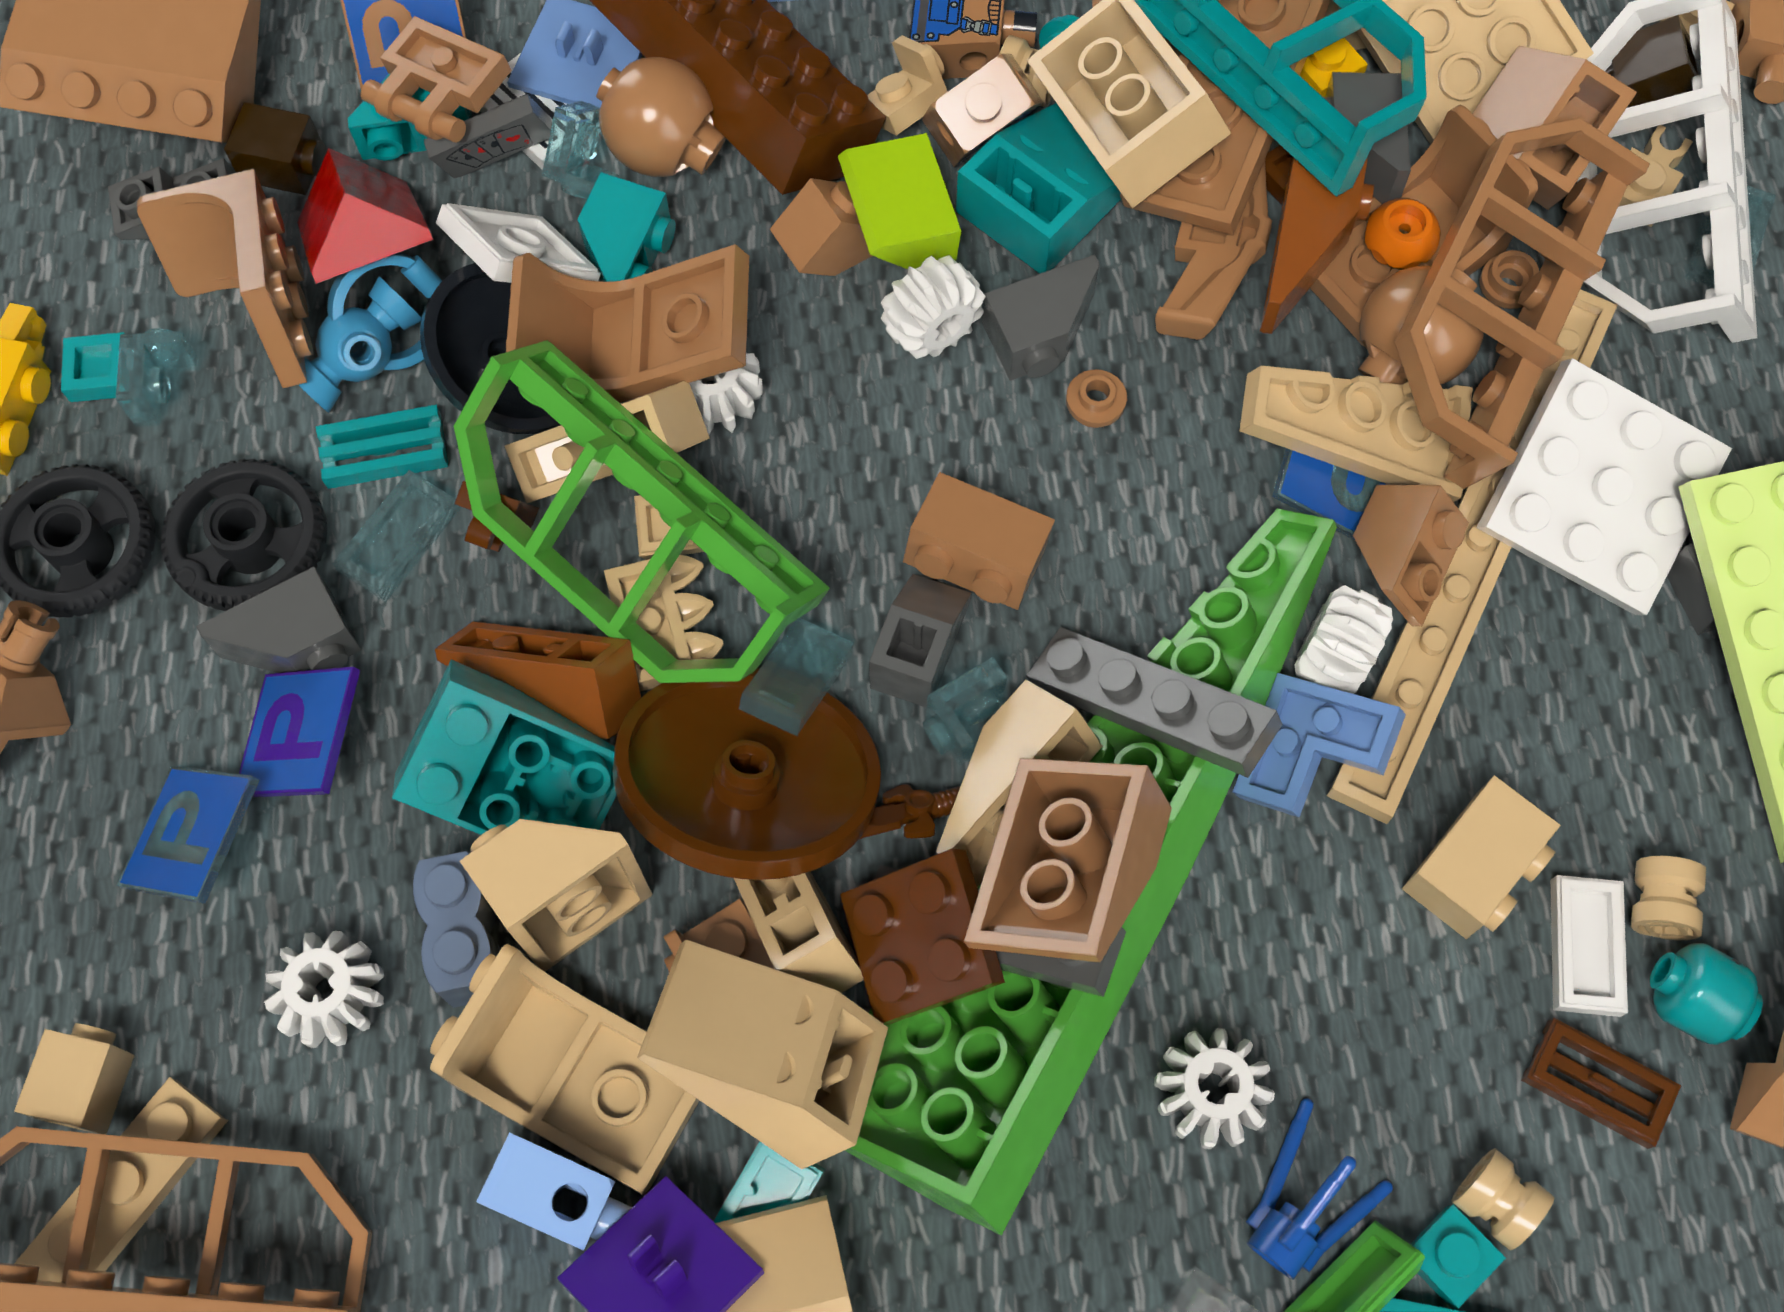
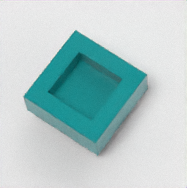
M124 332L63 338L61 392L70 402L131 397L132 343Z
M1454 1204L1446 1206L1410 1244L1425 1256L1421 1269L1417 1274L1451 1309L1460 1308L1506 1259Z

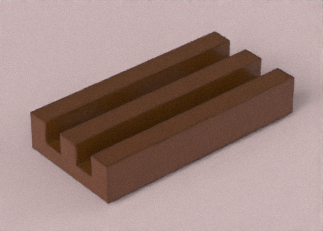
M1556 1018L1547 1021L1542 1032L1544 1036L1541 1042L1537 1044L1532 1054L1533 1060L1530 1067L1526 1068L1521 1081L1647 1149L1656 1147L1681 1085ZM1559 1042L1657 1094L1658 1097L1655 1104L1556 1052ZM1548 1066L1647 1118L1646 1125L1546 1072Z

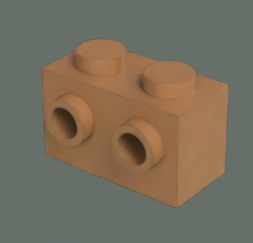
M939 472L910 528L903 563L917 568L925 576L933 579H944L973 591L978 597L987 602L1001 603L1018 610L1042 559L1055 519Z

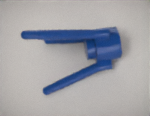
M1308 1098L1300 1102L1260 1203L1246 1220V1223L1256 1230L1248 1240L1247 1245L1276 1270L1292 1280L1295 1279L1302 1268L1310 1273L1323 1253L1377 1207V1204L1393 1190V1185L1390 1181L1384 1180L1315 1238L1321 1229L1315 1221L1356 1167V1160L1351 1156H1346L1333 1173L1327 1177L1302 1211L1288 1202H1285L1279 1211L1275 1210L1313 1110V1102Z

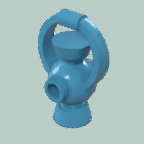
M396 253L338 275L334 280L328 296V316L324 319L317 332L315 346L318 357L312 361L306 357L304 358L307 383L298 385L328 413H330L342 393L338 388L342 380L352 382L370 380L383 370H400L424 360L420 340L409 349L391 354L392 342L390 331L399 326L406 330L421 322L422 318L380 276H378L368 294L372 302L367 310L356 307L344 309L345 298L352 284L365 272L380 266L392 265L402 267L401 273L426 298H430L443 280L418 255L411 257L402 253Z

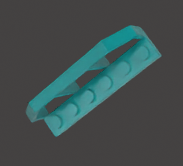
M1134 0L1160 34L1336 197L1353 188L1373 144L1415 121L1427 98L1424 37L1382 0H1332L1341 8L1340 10L1273 43L1271 49L1217 0ZM1364 28L1401 61L1402 99L1359 121L1357 127H1355L1289 66Z

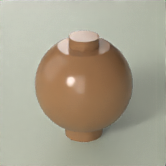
M647 57L629 63L622 71L614 67L607 74L598 89L596 98L602 101L599 110V123L603 139L611 153L620 163L639 174L651 177H668L690 167L703 175L713 163L726 140L714 127L710 112L713 111V105L704 83L692 69L676 60L664 57Z
M1431 266L1410 267L1392 274L1383 280L1367 299L1361 314L1359 327L1360 341L1369 353L1368 357L1358 368V371L1363 376L1379 377L1382 383L1404 384L1408 382L1395 340ZM1456 267L1454 268L1451 277L1474 291L1477 288V284L1464 272ZM1437 303L1423 333L1441 385L1459 376L1472 363L1481 347L1484 332Z

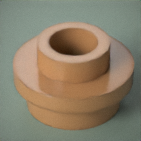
M1516 250L1505 251L1492 257L1485 264L1479 278L1480 288L1485 297L1499 307L1507 309L1521 308L1523 306L1518 303L1519 296L1529 280L1539 272V267L1536 261L1524 252ZM1501 278L1511 279L1517 286L1509 285Z
M1097 369L1078 374L1070 382L1066 394V405L1072 417L1081 424L1093 428L1108 426L1117 421L1123 414L1127 402V392L1121 380L1110 372ZM1092 390L1101 391L1106 394L1107 398L1103 401H1094L1087 396V393Z

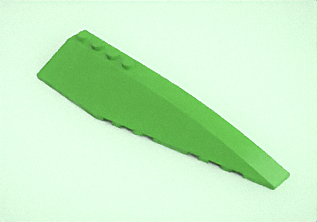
M1277 508L1228 563L1226 567L1229 575L1215 590L1210 593L1204 591L1188 609L1192 617L1171 640L1165 637L1160 640L1147 655L1149 661L1265 706L1277 673H1280L1317 582L1337 529L1335 521L1333 519ZM1094 715L1087 724L1101 743L1102 748L1089 762L1147 765L1172 807L1157 867L1122 925L1126 934L1104 997L1002 970L1005 983L886 1025L888 1031L857 1143L855 1146L844 1150L938 1205L1001 1236L1168 917L1236 775L1235 772L1097 715ZM871 1008L869 1014L873 1016V1012H872V1008Z

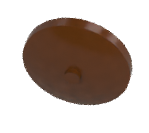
M757 668L741 681L659 684L641 697L624 718L617 734L613 761V781L619 803L627 818L646 840L660 851L690 867L724 877L749 880L780 879L797 876L825 866L842 856L861 838L868 827L874 813L881 780L880 761L876 747L864 725L851 710L835 697L811 683L784 673Z

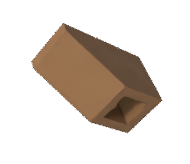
M810 178L770 228V231L799 273L836 276L872 257L845 181L833 182Z
M1376 485L1353 537L1384 594L1411 626L1422 627L1434 600L1440 593L1443 579L1457 548L1464 540L1469 522L1441 485Z

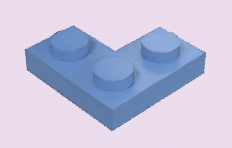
M1277 673L1265 706L1277 710L1283 725L1250 776L1247 778L1239 774L1233 793L1240 799L1300 817L1322 757L1384 776L1406 714L1400 707Z

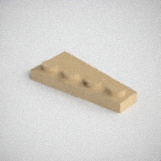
M1260 366L1247 374L1240 432L1388 485H1441L1453 502L1462 499L1463 488L1444 477L1454 455L1449 451L1450 443L1422 425L1408 382L1404 384L1382 383L1379 377L1360 375L1353 379L1332 378L1330 372ZM1455 385L1449 389H1443L1449 409L1467 421L1470 420L1473 387Z

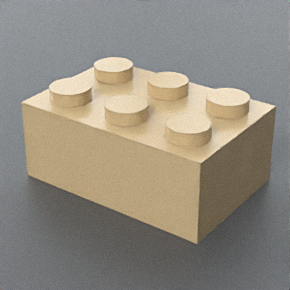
M1102 0L1026 60L1132 208L1231 134L1208 94L1134 0Z

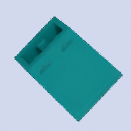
M1055 103L996 133L958 171L956 212L1041 274L1054 269L1121 200V192L1058 104Z
M451 659L395 772L392 798L480 835L498 825L509 827L519 819L599 830L617 796L613 781L615 746L513 686Z

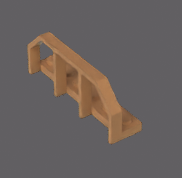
M1581 118L1506 132L1489 147L1395 340L1422 425L1450 443L1449 451L1454 454L1444 477L1463 489L1514 463L1518 452L1508 447L1543 370L1561 360L1565 349L1557 345L1556 341L1583 282L1601 271L1606 259L1599 256L1597 252L1627 186L1644 175L1650 163ZM1564 144L1603 169V171L1591 180L1584 177L1574 185L1562 206L1567 211V214L1562 224L1556 228L1494 188L1509 155ZM1480 215L1538 251L1545 258L1540 271L1529 280L1519 296L1518 303L1523 308L1518 318L1513 317L1451 277ZM1437 303L1498 341L1496 352L1500 354L1494 370L1490 371L1476 388L1472 400L1477 403L1471 419L1468 421L1449 409L1423 333Z
M17 1126L0 1138V1166L30 1143L87 1148L62 1281L37 1280L39 1266L0 1263V1312H360L373 1232L314 1154ZM111 1150L219 1160L195 1293H189L191 1279L145 1276L142 1289L113 1287L115 1273L88 1270ZM240 1162L299 1167L353 1238L342 1306L338 1305L340 1294L338 1291L295 1288L293 1302L264 1299L265 1285L220 1282L219 1286Z

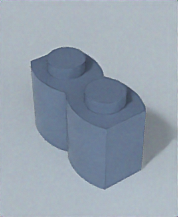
M467 851L419 860L413 880V895L416 908L427 925L421 951L424 973L433 990L453 1008L467 1005L473 995L469 990L470 982L478 966L489 954L497 956L501 950L499 944L491 935L496 913L460 863V860L469 854Z

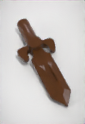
M902 784L886 791L882 795V802L885 805L875 807L870 823L860 839L901 829L903 825H905L904 837L914 839L934 836V819L950 815L960 786L932 794L926 790H913L908 784Z

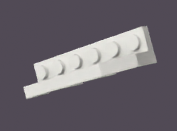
M1636 0L1629 2L1592 46L1591 49L1594 54L1587 58V60L1606 71L1612 64L1613 58L1643 25L1698 10V23L1690 25L1689 35L1694 57L1696 60L1701 59V75L1693 77V91L1626 108L1608 136L1612 138L1704 114L1705 127L1696 129V145L1701 162L1707 163L1708 180L1700 181L1699 188L1619 206L1606 234L1703 212L1705 216H1710L1711 233L1705 234L1702 237L1703 256L1708 270L1714 269L1715 288L1707 289L1705 299L1650 310L1602 278V270L1583 283L1598 297L1617 304L1616 309L1652 333L1711 322L1712 325L1719 324L1732 343L1757 338L1736 20L1726 0ZM1590 162L1577 182L1584 177L1589 180L1597 175V166ZM1601 245L1597 252L1599 256H1601Z

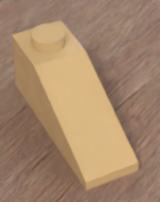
M682 381L620 403L676 453L710 439L690 383ZM562 425L504 446L526 503L557 494L584 447L576 444L568 437ZM603 463L593 481L613 475L612 470Z
M1025 679L983 726L936 853L940 854L952 848L966 849L977 888L982 883L1020 758L1089 762L1102 748L1101 743L1076 708Z
M811 871L780 879L749 880L734 878L775 970L835 989L840 993L864 980L859 961Z

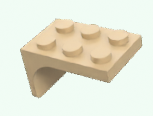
M509 944L504 945L497 956L489 954L480 963L472 977L469 990L473 995L458 1018L455 1016L448 1018L436 1034L430 1049L431 1054L434 1055L430 1070L458 1090L645 1196L700 1100L637 1058L647 1031L557 981L529 961L520 950Z

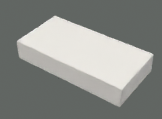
M1556 875L1550 880L1553 1010L1621 1017L1628 1013L1624 882Z

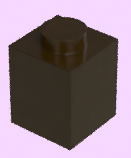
M1679 15L1638 30L1613 58L1612 65L1605 71L1637 92L1628 108L1693 91V77L1700 75L1698 63L1691 48L1690 37Z
M247 102L243 103L224 148L236 173L254 169L261 186L301 195L307 194L313 177L317 176L327 153L326 146L321 141L310 115Z

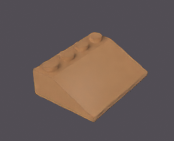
M16 0L1 46L0 107L227 143L243 103L254 104L261 0Z

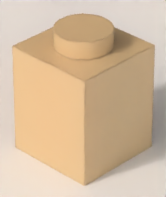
M75 1023L71 1035L45 1029L14 1112L41 1121L106 1135L134 1054L113 1045L117 1034L97 1027Z

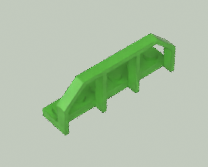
M546 340L491 357L454 424L473 516L608 637L629 639L633 659L659 683L741 681L757 669L787 625L817 607L829 591V586L551 342ZM509 379L518 386L520 394L528 402L544 409L565 428L566 434L573 442L584 447L535 531L501 502L485 427V421ZM603 463L612 470L618 482L640 494L659 511L662 520L671 527L620 607L552 548ZM689 540H692L707 554L713 566L726 574H730L752 593L758 605L770 614L740 658L677 660L636 623Z

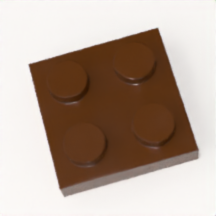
M952 848L840 894L873 1016L884 1025L901 1021L1005 983L996 951L973 949L964 943L978 897V889L966 849Z

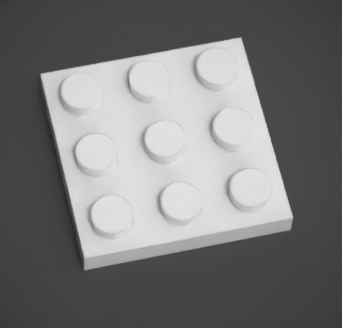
M1572 358L1561 361L1516 449L1518 454L1514 463L1507 466L1476 528L1635 615H1647L1690 532L1678 486L1692 480L1719 475L1732 448Z

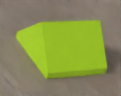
M927 133L849 148L838 155L870 255L907 270L909 267L914 269L920 267L925 259L930 256L938 260L950 255L955 261L957 260L961 229Z

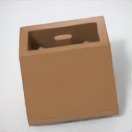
M1518 46L1472 114L1482 119L1497 139L1506 132L1577 118L1583 119L1608 136L1637 92L1587 59ZM1564 144L1513 154L1528 165L1537 180L1538 191L1533 201L1547 210L1571 191L1590 163L1589 160Z

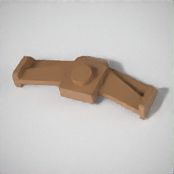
M1265 160L1234 235L1181 222L1175 244V261L1189 264L1164 306H1160L1156 313L1155 323L1157 332L1164 335L1196 340L1203 339L1216 326L1249 267L1266 253L1272 229V220L1268 217Z

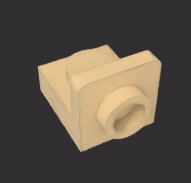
M903 35L892 42L902 71L881 79L877 83L875 90L867 95L868 99L886 116L882 129L896 136L921 119L930 105L948 92L942 78L945 72L944 65L937 52L928 44L923 45Z

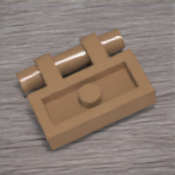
M414 16L380 57L390 74L383 84L372 79L367 80L362 86L361 97L364 102L373 105L379 115L389 120L398 122L404 119L414 124L416 130L433 140L445 138L457 143L465 135L466 124L463 120L452 116L454 111L460 105L478 113L512 70L503 54ZM419 87L430 92L423 102L412 97Z

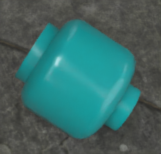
M1692 943L1681 948L1676 954L1668 952L1657 961L1651 972L1650 986L1655 989L1653 1001L1658 1016L1664 1022L1703 1043L1718 1045L1730 1039H1740L1751 1031L1761 1014L1763 999L1758 990L1756 975L1746 965L1710 945Z

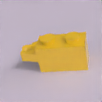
M9 303L0 319V474L6 476L9 475L15 458L24 453L29 440L28 426L37 405L46 400L51 386V370L42 360L45 347L42 346L41 342L47 325L37 315V311L33 307Z

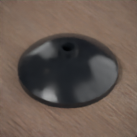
M476 263L466 265L454 271L439 284L425 306L420 326L421 350L427 369L442 394L461 412L490 358L506 353L511 283L493 281ZM510 379L485 421L486 427L512 434H536L560 426L544 409L528 402L520 394L518 386Z

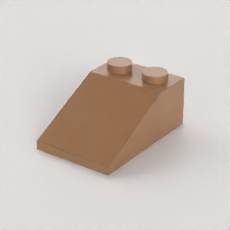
M1020 758L964 943L973 949L1101 963L1157 867L1172 809L1147 765Z

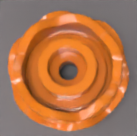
M1397 198L1383 203L1371 213L1365 231V244L1372 251L1374 258L1381 264L1389 265L1393 268L1406 269L1418 266L1422 262H1428L1434 256L1439 245L1441 230L1434 212L1427 205L1415 199ZM1399 229H1400V230H1405V231H1407L1408 233H1407V234H1403V233H1401V232L1399 231Z

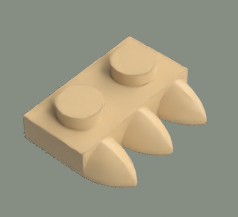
M679 555L636 623L677 660L713 659L724 646L722 639L708 633L684 632L701 622L714 606L713 601L697 594H675L676 591L685 588L693 582L704 568L702 562L684 555ZM650 559L604 570L610 599L618 607H620ZM634 660L640 692L653 689L661 684Z

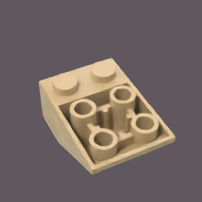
M685 940L680 943L637 1058L800 1169H804L856 1145L888 1027L835 989Z

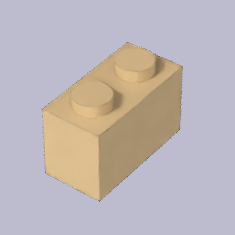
M1494 775L1473 797L1402 887V890L1465 939H1468L1482 926L1487 927L1493 932L1517 904L1518 900L1508 893L1521 876L1532 882L1554 856L1556 851L1546 844L1561 825Z

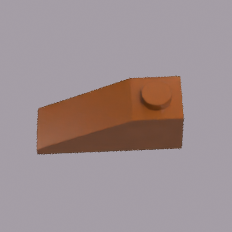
M1293 157L1285 186L1260 332L1272 334L1348 243L1356 219L1367 220L1374 192L1373 184L1364 183L1368 159H1366L1353 188L1336 197Z
M472 621L435 648L437 661L448 666L452 659L509 684L601 739H609L618 733L627 713L641 698L629 639Z

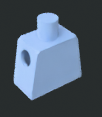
M510 1132L476 1201L489 1209L583 1251L590 1237L598 1240L632 1208L609 1197L615 1183L614 1180ZM563 1188L586 1197V1209L577 1219H572L553 1210L554 1197Z

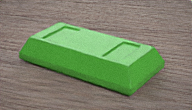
M1375 1220L1284 1312H1379L1420 1271L1425 1256L1421 1251Z

